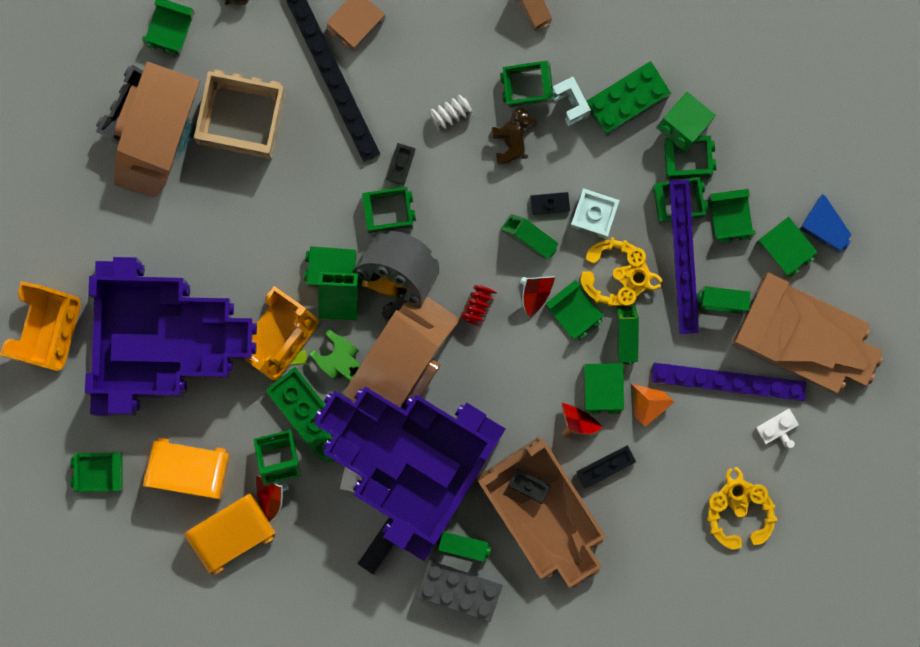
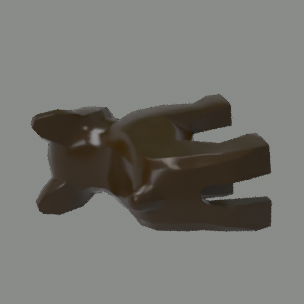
M524 108L515 109L510 121L502 128L492 127L493 138L504 139L509 148L504 154L496 153L497 164L504 165L518 159L528 158V155L525 154L523 135L527 129L536 126L537 121L531 119L529 113Z

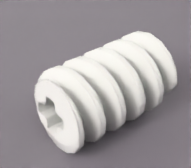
M458 95V102L452 98L451 105L448 102H444V108L438 105V112L433 108L430 109L431 117L438 130L440 125L446 129V122L452 126L453 119L460 122V115L466 119V112L474 115L466 98Z

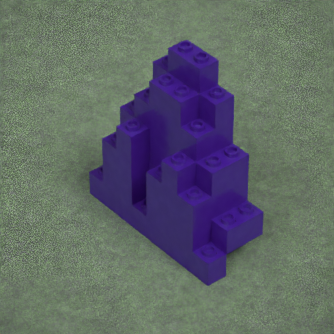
M113 257V261H95V276H89L88 295L94 299L92 372L85 375V393L91 395L90 415L136 416L137 411H140V400H137V397H184V393H187V381L184 380L186 378H229V373H232L233 363L229 362L231 358L253 359V354H256L257 344L253 343V335H257V323H254L252 318H231V315H234V303H231L229 298L187 297L190 296V285H188L184 278L141 277L145 274V266L142 265V262L137 257Z
M366 386L364 389L360 388L354 397L356 399L355 403L336 391L333 394L329 393L324 400L326 404L324 409H319L313 418L315 420L314 425L334 436L332 440L329 438L323 447L325 449L324 454L364 478L363 481L358 480L354 486V496L394 520L392 523L388 522L383 530L385 533L384 538L425 562L506 428L486 417L487 414L467 402L465 405L461 404L455 413L457 418H454L417 394L414 398L409 397L405 404L407 408L405 411Z

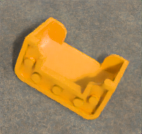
M275 286L266 295V304L269 308L257 322V335H253V343L257 344L256 354H253V359H244L273 381L277 380L284 373L319 324L317 317Z
M158 437L157 441H153L143 486L222 499L230 454L226 453V449L215 447L213 451L172 444L169 443V439Z
M250 493L184 533V536L208 573L211 574L213 572L216 575L224 570L223 566L237 556L261 542L265 545L274 540L273 535L276 532L254 495Z

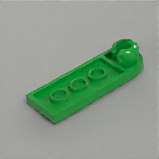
M294 367L265 391L316 456L323 461L334 462L335 460L324 454L325 449H323L329 438L332 440L334 436L314 425L315 420L313 419L319 409H324L325 403L298 369Z

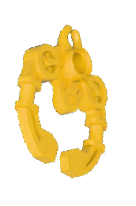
M611 237L610 240L601 241L593 245L587 251L586 260L596 264L601 258L602 251H612L613 247L622 249L621 253H627V260L630 263L628 266L617 267L613 270V277L624 285L616 296L614 294H610V297L601 295L602 292L597 291L593 287L595 282L594 274L591 271H582L581 284L586 293L595 300L596 304H608V307L631 306L636 302L637 296L644 290H657L661 288L660 284L652 286L650 283L654 278L661 283L662 278L649 271L646 265L644 250L628 243V241L624 240L622 242ZM642 274L645 278L642 283H636L634 277Z
M734 467V471L738 474V477L732 479L730 477L732 469L729 468L726 473V484L719 492L712 493L708 498L707 520L710 522L711 527L709 532L722 545L732 550L742 548L741 537L737 535L725 536L722 527L718 528L717 519H720L719 512L725 510L728 505L738 517H744L747 514L750 501L763 505L762 510H766L767 518L764 519L765 525L763 529L755 530L750 534L753 545L763 544L767 541L774 529L775 521H778L774 514L775 504H773L768 495L767 488L761 484L753 485L745 481L741 470L737 467ZM735 486H741V493L739 495H733L732 493Z

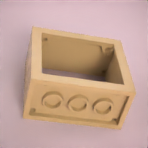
M221 70L208 71L194 134L196 143L202 146L272 159L286 96L284 86H281V83L276 81L265 83L262 82V79L251 77V80L245 79L243 75L232 73V76L225 75V72ZM224 88L272 98V101L276 102L267 145L208 133L217 90Z

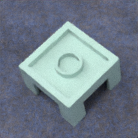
M574 77L552 87L555 101L568 96L571 105L575 106V108L566 113L568 117L565 118V122L568 127L589 117L591 109Z
M583 188L570 227L577 230L590 231L598 234V237L607 239L620 200Z

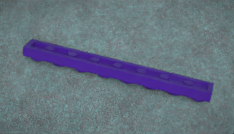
M689 180L669 181L679 334L699 333Z
M662 363L653 364L651 381L805 401L807 383L805 381Z

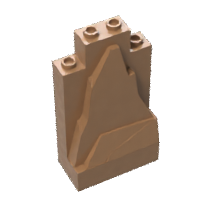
M769 272L766 273L760 281L755 292V298L731 345L833 394L843 391L846 385L845 378L863 387L871 384L875 377L874 369L876 366L879 367L883 360L881 356L883 351L862 341L863 339L866 340L870 333V329H868L870 324L791 287L788 284L789 282Z
M537 437L475 478L540 579L551 577L554 574V570L557 569L569 588H576L583 583L582 580L587 576L593 577L599 573L598 569L602 566L590 547H597L603 543L602 539L606 536L543 438ZM516 469L551 486L543 504L508 487Z

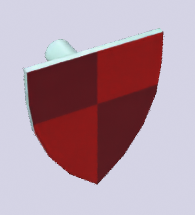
M555 276L523 277L520 282L524 285L522 294L523 307L529 318L547 300L553 287Z
M256 475L258 499L268 521H271L280 512L283 492L287 491L289 486L287 483L281 485L274 483L264 486L261 476Z

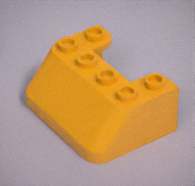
M20 281L18 298L20 301L30 304L20 341L14 339L6 340L2 346L0 356L59 371L66 363L81 308V301L76 296L55 289Z

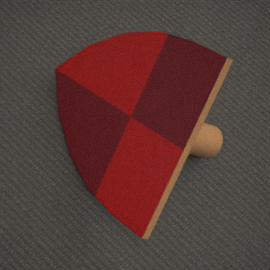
M561 403L567 425L562 432L564 437H569L571 433L592 435L603 428L596 419L585 411L572 405Z

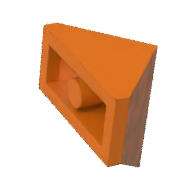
M631 384L634 417L644 427L674 403L663 391Z

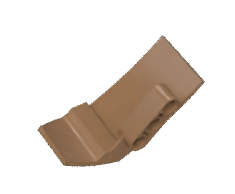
M150 62L146 63L138 86L132 85L115 127L114 135L120 136V141L116 150L114 185L151 197L156 196L164 188L200 84L199 79Z
M426 297L421 308L409 302L404 303L400 311H395L343 394L356 402L354 398L360 388L364 389L366 386L398 407H401L403 403L406 404L410 396L414 398L417 394L422 397L441 365L433 360L448 335L461 321V318L429 297Z

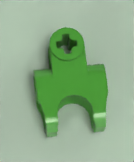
M328 330L325 334L334 342L333 353L328 356H321L311 349L308 354L333 380L341 373L351 381L354 375L351 376L350 370L352 368L354 370L359 369L361 366L354 359L359 350L345 338Z

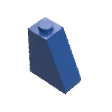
M822 194L800 229L839 253L842 249L846 250L851 243L849 240L851 233L827 197Z

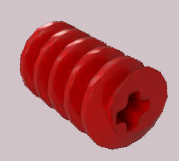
M474 285L473 289L476 292L470 293L473 299L467 300L470 306L463 308L467 313H461L460 316L466 322L482 328L478 321H485L481 314H488L484 308H491L487 301H494L490 295L497 294V292L483 285Z

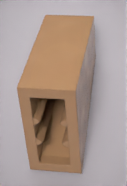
M517 0L534 31L538 29L542 31L550 26L549 23L552 21V17L544 0Z

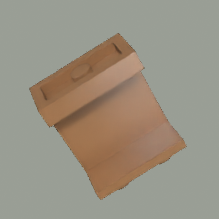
M346 0L326 22L327 31L333 37L338 36L345 48L356 51L357 45L378 22L381 24L386 19L385 14L369 0Z

